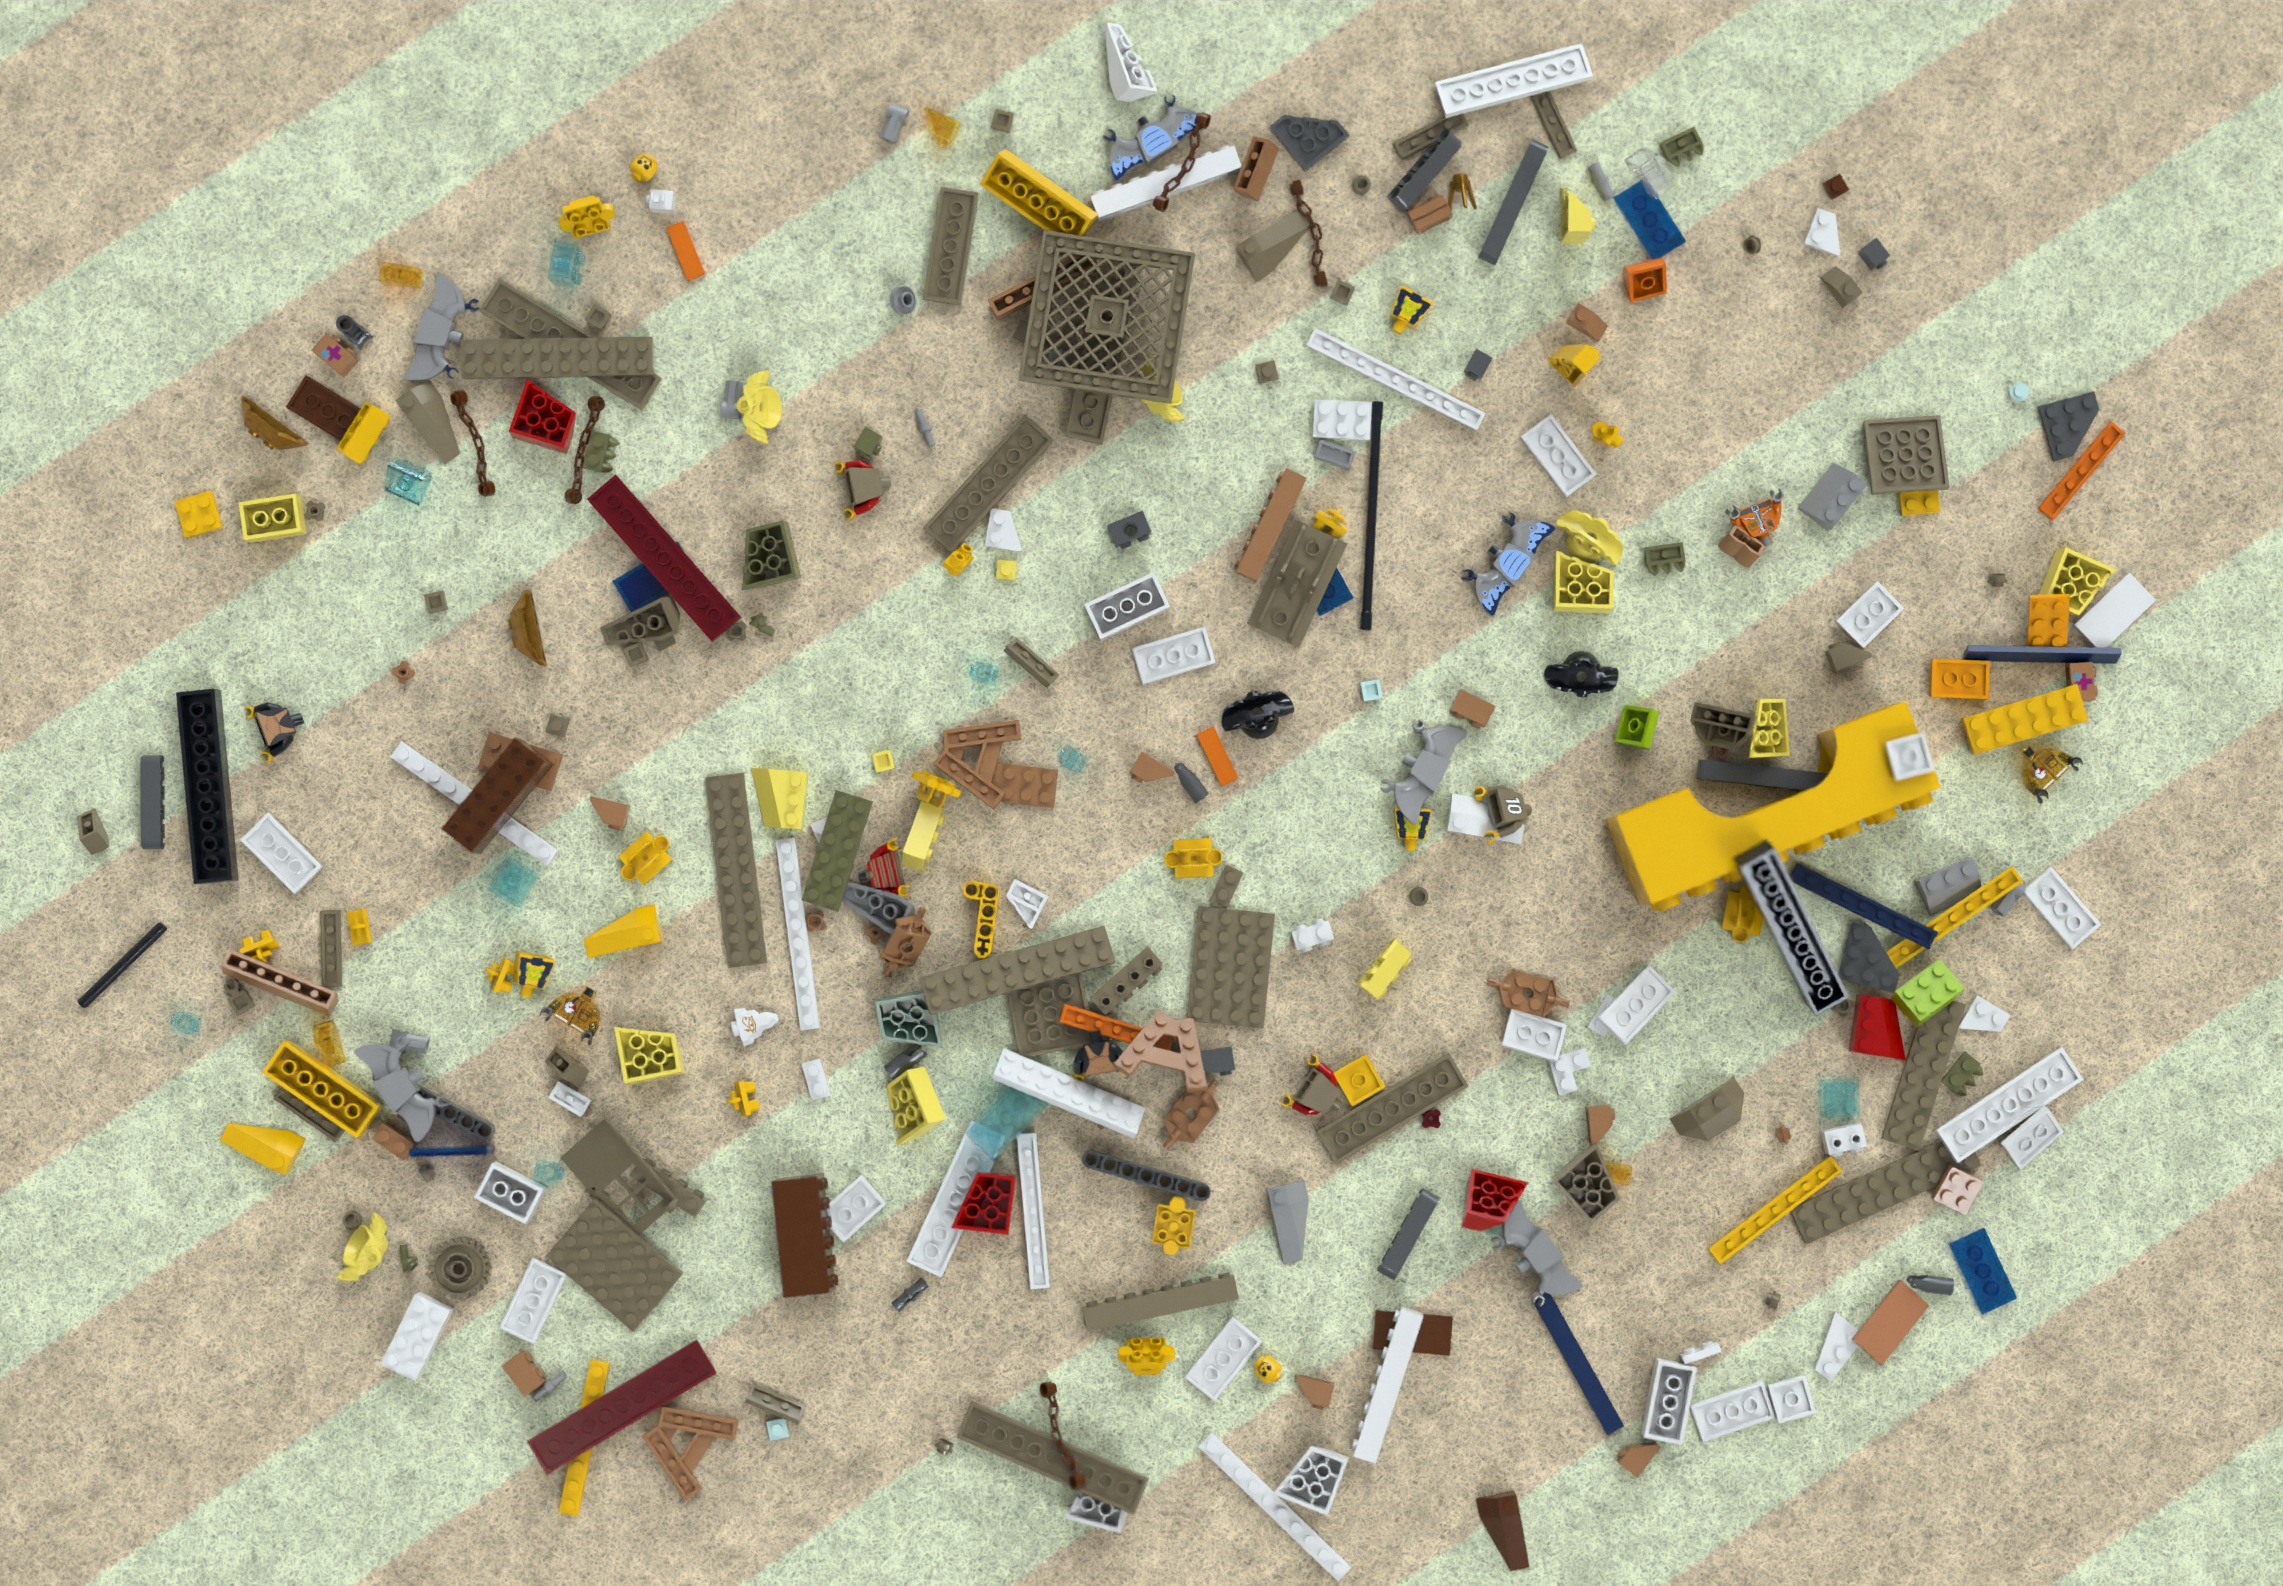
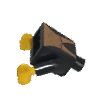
M266 702L254 708L245 707L244 709L245 711L251 710V714L246 716V718H255L266 750L269 749V751H264L260 754V756L268 755V760L264 761V763L271 762L274 757L284 752L294 741L296 734L295 726L304 724L301 713L290 716L288 709L282 708L278 704Z
M1100 1030L1090 1031L1091 1043L1083 1044V1048L1078 1050L1073 1061V1079L1081 1077L1082 1081H1084L1086 1076L1119 1071L1114 1067V1063L1121 1056L1123 1050L1116 1043H1111L1110 1040L1102 1041Z

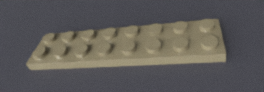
M1024 415L923 529L952 554L1054 440L1030 418Z
M1953 1001L1916 1028L1881 1139L1917 1151L1920 1150L1966 1004Z
M1447 1053L1316 1131L1335 1164H1338L1469 1086L1450 1053Z

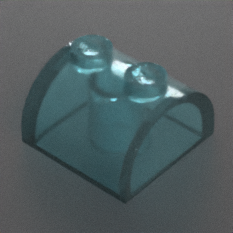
M394 457L387 465L384 491L420 506L430 487L432 474L425 468L420 469L409 461H402Z
M507 855L487 889L503 900L521 908L540 874Z

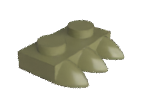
M1695 127L1683 131L1659 144L1667 162L1670 161L1677 167L1680 166V155L1684 159L1691 161L1692 149L1701 156L1704 152V145Z
M591 431L583 468L601 473L614 470L605 460L617 457L608 447L618 446L620 444L619 441L609 434Z
M1683 542L1644 548L1646 567L1654 576L1657 575L1660 565L1667 574L1670 573L1673 563L1679 572H1682L1685 568L1686 561Z
M1963 1052L1944 1075L1941 1082L1955 1094L1967 1096L1963 1085L1975 1086L1972 1074L1983 1076V1069L1978 1061L1967 1052Z

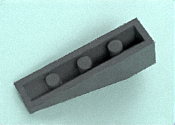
M1231 1046L1200 1051L1204 1071L1220 1072V1076L1230 1075L1232 1074L1231 1071L1235 1070Z

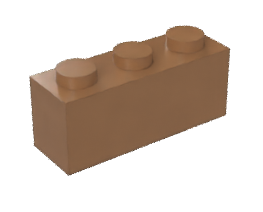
M1253 136L1233 190L1244 198L1259 201L1279 148L1268 139Z

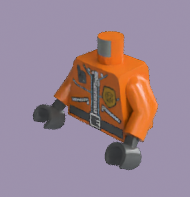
M1778 489L1779 493L1775 496L1774 491L1771 490L1770 496L1773 498L1772 501L1769 498L1742 510L1733 505L1734 511L1732 513L1726 509L1725 513L1730 517L1732 527L1734 525L1739 526L1749 536L1758 537L1764 546L1772 544L1769 532L1776 530L1780 523L1783 492Z

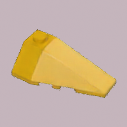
M656 905L636 908L585 938L584 943L587 957L591 958L663 942Z
M234 1123L227 1124L220 1138L221 1142L282 1175L290 1173L306 1138L290 1130Z

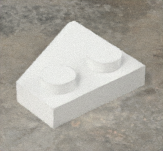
M1817 208L1804 245L1838 257L1840 255L1836 214Z
M991 509L985 541L986 547L1016 552L1022 551L1010 511Z
M1014 879L1006 894V897L1027 926L1032 929L1049 896Z
M1976 995L1961 1019L1959 1028L2001 1032L2010 1015Z

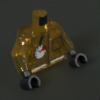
M2028 746L2021 752L2028 761L2021 767L2023 770L2024 786L2034 796H2037L2038 803H2043L2040 796H2045L2049 799L2046 790L2070 768L2068 765L2071 764L2074 771H2079V768L2074 766L2076 763L2083 765L2081 758H2073L2065 752L2051 748L2040 749L2036 753Z
M586 986L582 995L577 992H567L557 997L547 1007L542 1008L539 1016L542 1013H547L548 1016L545 1021H548L552 1013H554L553 1017L581 1033V1043L584 1038H588V1045H591L593 1036L600 1026L598 1005L591 1001L597 991Z

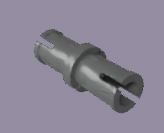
M920 1278L911 1287L904 1289V1292L891 1303L900 1312L911 1301L914 1302L916 1297L929 1286Z

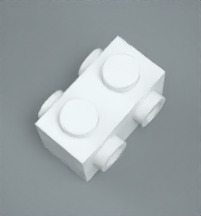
M1321 918L1312 921L1313 925L1305 927V924L1294 927L1295 931H1292L1291 935L1296 950H1301L1304 953L1313 950V945L1319 944L1322 947L1331 944L1330 940L1334 939L1329 921H1324Z
M1857 1122L1820 1131L1825 1153L1831 1154L1832 1157L1841 1156L1844 1151L1848 1150L1851 1153L1860 1152L1862 1147L1867 1146L1862 1123Z

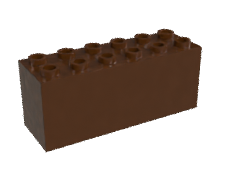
M514 738L441 829L470 853L481 854L554 764L524 740Z
M824 1173L777 1178L771 1181L783 1298L831 1293L838 1286V1275L834 1274L836 1256L832 1255V1247H834V1237L830 1235L832 1218L828 1216L826 1211L827 1208H830V1199L826 1197L825 1189H828L827 1177L824 1178Z

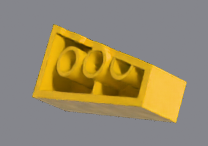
M1588 344L1563 345L1548 362L1575 387L1592 370L1601 357L1599 356V351L1594 346L1590 347Z

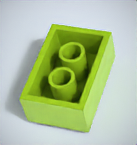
M1938 959L1896 990L1891 999L1917 1028L1961 996L1965 987L1945 964Z

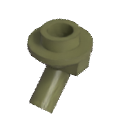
M761 613L751 617L750 625L762 633L773 636L775 630L765 626L767 616L763 617Z
M400 1245L402 1271L411 1272L418 1265V1258L416 1256L408 1257V1245Z

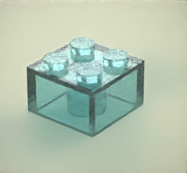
M559 241L554 242L548 279L554 286L577 290V286L581 285L582 274H580L581 266L584 267L586 255H583L584 252L578 245Z

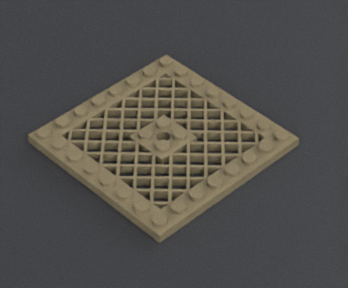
M1043 230L1019 381L1171 404L1195 253ZM1073 256H1080L1083 258L1079 261H1076ZM1069 257L1074 264L1065 269L1061 262ZM1091 258L1100 259L1102 261H1100L1098 264H1095ZM1088 260L1093 267L1084 272L1080 265ZM1111 261H1113V262H1119V263H1121V264H1119L1118 266L1114 267V265L1111 263ZM1107 263L1112 270L1103 275L1099 268ZM1130 264L1139 265V267L1133 270ZM1126 265L1131 273L1122 278L1118 270ZM1059 266L1063 272L1056 276L1057 267ZM1149 267L1159 268V269H1158L1157 271H1155L1154 273H1152V271L1149 269ZM1077 268L1082 275L1073 280L1069 273ZM1145 268L1150 276L1142 281L1137 273ZM1096 270L1101 278L1092 283L1088 275ZM1164 271L1169 279L1161 284L1156 276ZM1115 273L1120 281L1111 286L1107 278ZM1067 276L1071 283L1062 288L1058 281ZM1134 276L1139 284L1131 289L1126 281ZM1085 278L1090 286L1081 291L1077 283ZM1153 279L1157 287L1149 291L1145 284ZM1104 281L1109 289L1101 294L1096 286ZM1171 282L1168 294L1164 287ZM1056 284L1060 291L1053 295L1054 285ZM1123 284L1127 292L1119 296L1115 289ZM1074 286L1079 294L1070 299L1066 291ZM1142 287L1147 294L1138 299L1134 292ZM1093 289L1097 295L1091 294L1089 301L1085 294ZM1161 290L1166 297L1157 302L1153 295ZM1112 292L1116 298L1105 296ZM1063 294L1068 301L1059 306L1055 299ZM1129 295L1136 301L1131 306H1129V300H1125ZM1082 297L1087 304L1078 309L1074 302ZM1150 298L1155 305L1146 310L1142 302ZM1168 301L1167 310L1165 313L1161 305ZM1051 303H1053L1057 309L1050 314ZM1071 305L1076 312L1067 317L1063 310ZM1139 305L1144 313L1135 318L1131 310ZM1089 308L1086 320L1082 313ZM1158 308L1163 316L1154 321L1150 313ZM1106 312L1113 315L1112 320L1108 322L1102 319V315ZM1060 313L1065 320L1056 325L1052 318ZM1128 313L1133 321L1126 325ZM1079 315L1084 323L1075 328L1071 320ZM1147 316L1152 324L1143 329L1139 321ZM1165 320L1162 332L1158 324ZM1048 321L1054 327L1049 332H1047ZM1068 323L1073 331L1064 336L1060 328ZM1136 324L1141 332L1132 337L1128 329ZM1086 327L1085 334L1090 335L1083 339L1079 331ZM1155 327L1159 335L1152 340L1147 332ZM1057 331L1062 339L1053 344L1049 336ZM1125 332L1129 340L1121 345L1118 339H1123ZM1076 334L1081 342L1072 347L1068 339ZM1144 335L1148 343L1140 347L1135 340ZM1099 336H1104V337H1109V338L1106 339L1104 342H1102V340L1099 338ZM1095 337L1099 345L1091 350L1087 342ZM1162 338L1159 350L1154 343ZM1045 339H1046L1047 342L1050 344L1051 347H1049L1048 349H1046V350L1044 351V345H1045ZM1114 340L1118 348L1110 353L1105 345ZM1065 342L1069 350L1061 355L1057 347ZM1133 343L1137 351L1129 355L1124 348ZM1084 345L1088 353L1080 358L1076 350ZM1152 346L1157 353L1148 358L1144 350ZM1103 348L1107 356L1099 361L1094 353ZM1054 350L1058 358L1050 363L1046 355ZM1122 351L1127 358L1118 363L1113 356ZM1073 353L1077 361L1069 366L1064 358ZM1141 354L1146 361L1137 366L1133 358ZM1092 356L1097 363L1088 369L1083 361ZM1159 357L1156 369L1152 361ZM1042 358L1047 364H1042ZM1111 359L1116 366L1107 371L1102 364ZM1062 361L1066 367L1055 365ZM1130 361L1135 369L1126 374L1122 366ZM1081 364L1085 370L1074 368ZM1149 364L1154 372L1145 377L1141 369ZM1100 367L1104 373L1094 372V370ZM1119 369L1123 376L1114 375L1112 373ZM1138 372L1142 379L1131 376Z

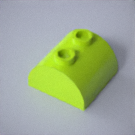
M1624 705L1614 742L1638 749L1650 750L1660 712L1649 708Z

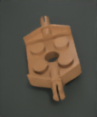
M920 907L915 916L896 919L897 926L882 953L880 950L878 951L880 958L888 965L883 972L886 977H891L894 969L914 966L929 940L932 931L923 921V917L927 913L924 907ZM911 944L910 947L903 949V946Z
M1515 968L1502 980L1498 981L1488 977L1486 986L1495 987L1499 990L1503 1007L1544 1018L1554 1006L1559 1005L1569 1008L1570 1000L1559 998L1554 979L1548 980L1516 971ZM1524 989L1531 990L1532 997L1530 999L1523 997L1522 991Z
M1213 1078L1206 1090L1187 1092L1186 1088L1164 1117L1163 1121L1170 1135L1162 1146L1168 1151L1177 1141L1194 1143L1217 1111H1219L1213 1096V1091L1220 1084L1218 1081L1215 1083L1216 1079ZM1190 1108L1195 1109L1197 1112V1116L1192 1120L1188 1119L1185 1115L1186 1111Z

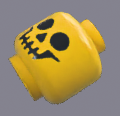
M639 154L629 166L631 177L637 182H649L658 171L655 158L649 154Z
M1262 1355L1253 1366L1255 1376L1265 1384H1270L1272 1381L1276 1383L1282 1376L1280 1373L1282 1365L1270 1355L1265 1357Z

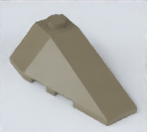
M1297 211L1237 245V252L1256 282L1275 270L1292 247L1309 229L1310 223L1300 211Z
M662 597L600 627L607 645L664 640L679 633L680 612L673 597Z

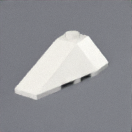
M1106 22L1104 26L1109 78L1115 99L1131 102L1155 94L1157 89L1149 70L1143 71L1139 64L1142 59L1131 51L1132 43L1121 25Z
M1452 793L1446 831L1493 839L1491 835L1484 837L1489 830L1498 831L1493 828L1488 805L1475 800L1473 797ZM1522 824L1513 834L1502 838L1499 836L1495 840L1521 844L1524 825Z

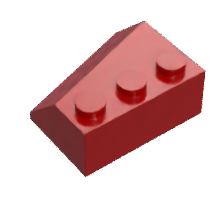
M527 379L509 433L512 438L567 454L573 438L576 412Z
M1856 994L1849 1052L1906 1060L1897 1008L1893 1000Z
M1472 1169L1466 1184L1461 1227L1481 1232L1503 1225L1528 1182Z
M977 1172L951 1228L1009 1235L1016 1175Z

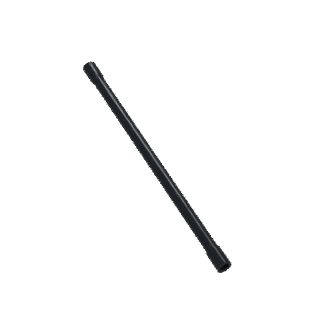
M1380 401L1372 402L1371 413L1372 431L1360 630H1372V593L1381 422L1383 419L1384 403Z

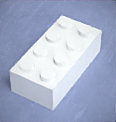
M1154 572L1084 604L1100 641L1170 609V605Z
M422 1292L416 1293L388 1347L381 1365L413 1381L420 1379L454 1308Z
M1655 1357L1640 1433L1643 1437L1680 1445L1683 1444L1697 1370L1694 1365Z

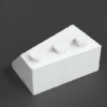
M1311 1446L1273 1494L1328 1516L1349 1457L1331 1450Z
M1080 1492L1064 1518L1121 1533L1124 1530L1128 1512Z

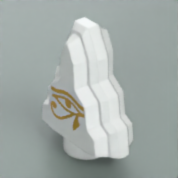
M745 1008L734 1009L736 1021H732L731 1026L734 1036H740L743 1045L747 1046L754 1043L755 1038L762 1036L765 1029L773 1027L779 1021V1018L775 1013L764 1012L759 1014L756 1010L747 1011Z

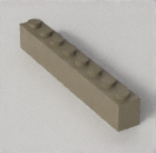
M1229 1272L1218 1274L1219 1278L1211 1279V1276L1199 1278L1200 1282L1192 1283V1280L1180 1282L1181 1286L1177 1287L1169 1284L1162 1286V1290L1158 1291L1150 1288L1143 1290V1294L1135 1295V1292L1127 1293L1121 1299H1116V1296L1108 1297L1102 1303H1098L1097 1300L1086 1302V1306H1083V1313L1087 1332L1237 1300L1239 1296L1234 1274L1230 1275Z

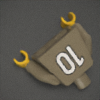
M1505 785L1488 787V789L1478 786L1474 790V793H1481V795L1475 796L1477 801L1483 800L1486 795L1493 828L1498 830L1497 832L1492 830L1486 832L1484 837L1487 835L1493 837V839L1487 841V844L1494 843L1495 839L1499 836L1502 838L1516 832L1522 826V822L1532 813V807L1524 803L1522 794L1514 792Z

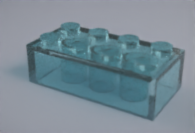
M1009 1087L971 1126L966 1135L995 1162L1048 1107V1102Z

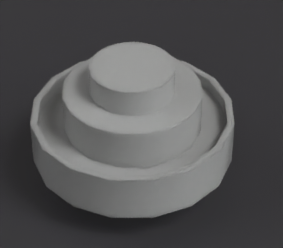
M907 286L894 288L890 294L892 309L901 315L911 313L916 305V298L912 289Z

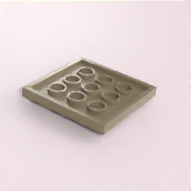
M1940 415L1863 421L1871 495L1938 491L1950 488Z
M1082 973L1007 994L1019 1055L1027 1058L1083 1047V1044L1091 1043L1089 1031L1058 1022L1064 1004L1089 1011Z

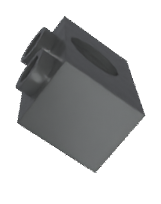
M1143 511L1107 525L1115 547H1120L1121 550L1130 547L1131 542L1135 540L1142 542L1149 539L1148 535L1151 534V529ZM1127 527H1133L1136 530L1133 536L1125 534L1124 531Z

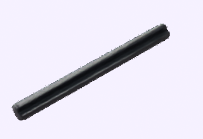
M157 923L78 999V1004L83 1008L89 1006L167 930L166 926L163 923Z

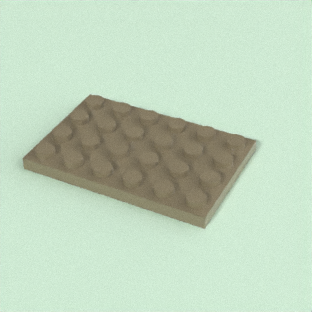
M1198 906L1187 1018H1194V1022L1264 1029L1275 914Z
M597 1197L594 1198L546 1255L549 1260L632 1332L636 1330L683 1274L678 1267Z

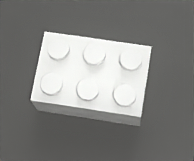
M494 1162L489 1167L474 1198L527 1224L531 1222L548 1187L498 1162Z

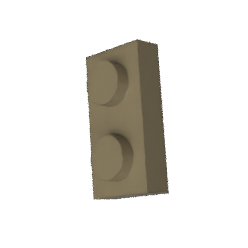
M1225 865L1210 900L1228 908L1243 872Z

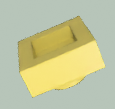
M997 560L996 580L1016 581L1017 561Z
M891 750L872 754L876 773L895 769Z

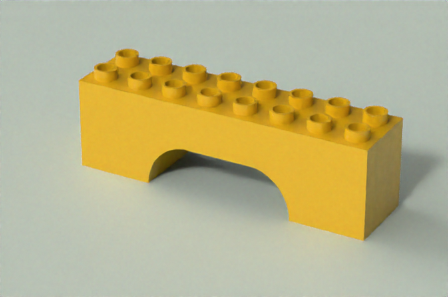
M1902 701L1886 706L1817 734L1820 743V762L1816 772L1829 774L1815 788L1795 792L1733 818L1722 817L1709 812L1695 800L1689 788H1685L1605 819L1639 905L1650 904L1653 912L1657 910L1663 911L1681 903L1678 893L1686 891L1688 897H1697L1717 889L1714 879L1722 876L1724 883L1741 880L1742 877L1732 858L1765 839L1775 847L1783 863L1789 860L1786 850L1790 848L1794 849L1795 854L1825 846L1822 835L1829 833L1831 840L1836 838L1842 839L1862 831L1858 822L1862 819L1865 820L1868 826L1897 817L1894 806L1900 805L1901 810L1906 811L1934 802L1930 792L1942 788L1935 770L1895 781L1884 744L1889 741L1919 734L1907 702Z

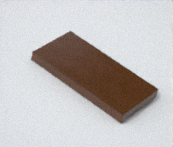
M305 375L286 406L292 412L340 441L361 409Z
M1375 1311L1373 1349L1383 1350L1384 1347L1388 1348L1390 1340H1387L1390 1328L1394 1329L1396 1322L1393 1321L1396 1311ZM1423 1314L1412 1353L1450 1356L1453 1316Z

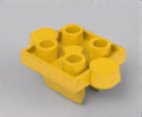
M588 196L569 202V205L562 207L564 215L560 216L557 221L561 231H571L573 238L576 239L611 229L609 220L614 218L615 210L611 204H602L599 197Z
M921 770V773L913 771L911 778L921 782L916 797L925 803L929 802L933 806L941 808L947 794L957 798L960 796L961 791L955 788L956 784L946 779L932 775L924 770ZM926 785H927V786H929V788H928V790H927V792H926V795H925V794H923V792H924V790H925V788H926ZM941 791L939 799H936L938 792Z
M646 831L618 856L625 864L621 868V875L625 880L631 881L637 877L645 885L673 860L666 852L670 846L666 837L659 835L654 838Z
M1211 838L1173 840L1174 851H1169L1164 856L1165 865L1169 868H1175V879L1214 876L1213 866L1219 865L1222 862V852L1219 849L1212 848Z
M1744 885L1739 893L1728 891L1721 929L1732 931V938L1742 943L1748 940L1749 934L1760 936L1763 918L1747 886Z
M1180 1197L1171 1198L1169 1205L1158 1204L1152 1243L1161 1244L1164 1253L1168 1255L1177 1254L1179 1248L1190 1249L1196 1210L1186 1208L1185 1200Z
M1157 1337L1127 1338V1346L1119 1347L1117 1353V1360L1127 1363V1370H1132L1134 1375H1159L1162 1369H1166V1362L1176 1359L1174 1347L1166 1345L1165 1338Z

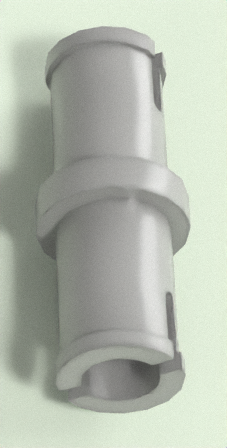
M1600 162L1590 165L1588 169L1595 180L1594 185L1598 187L1604 202L1615 197L1608 183L1609 178L1605 176Z

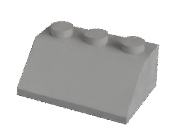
M1833 463L1798 508L1826 531H1829L1836 525L1868 484L1853 472Z
M1972 857L1964 858L1914 880L1929 916L1955 905L1981 887L1980 874Z

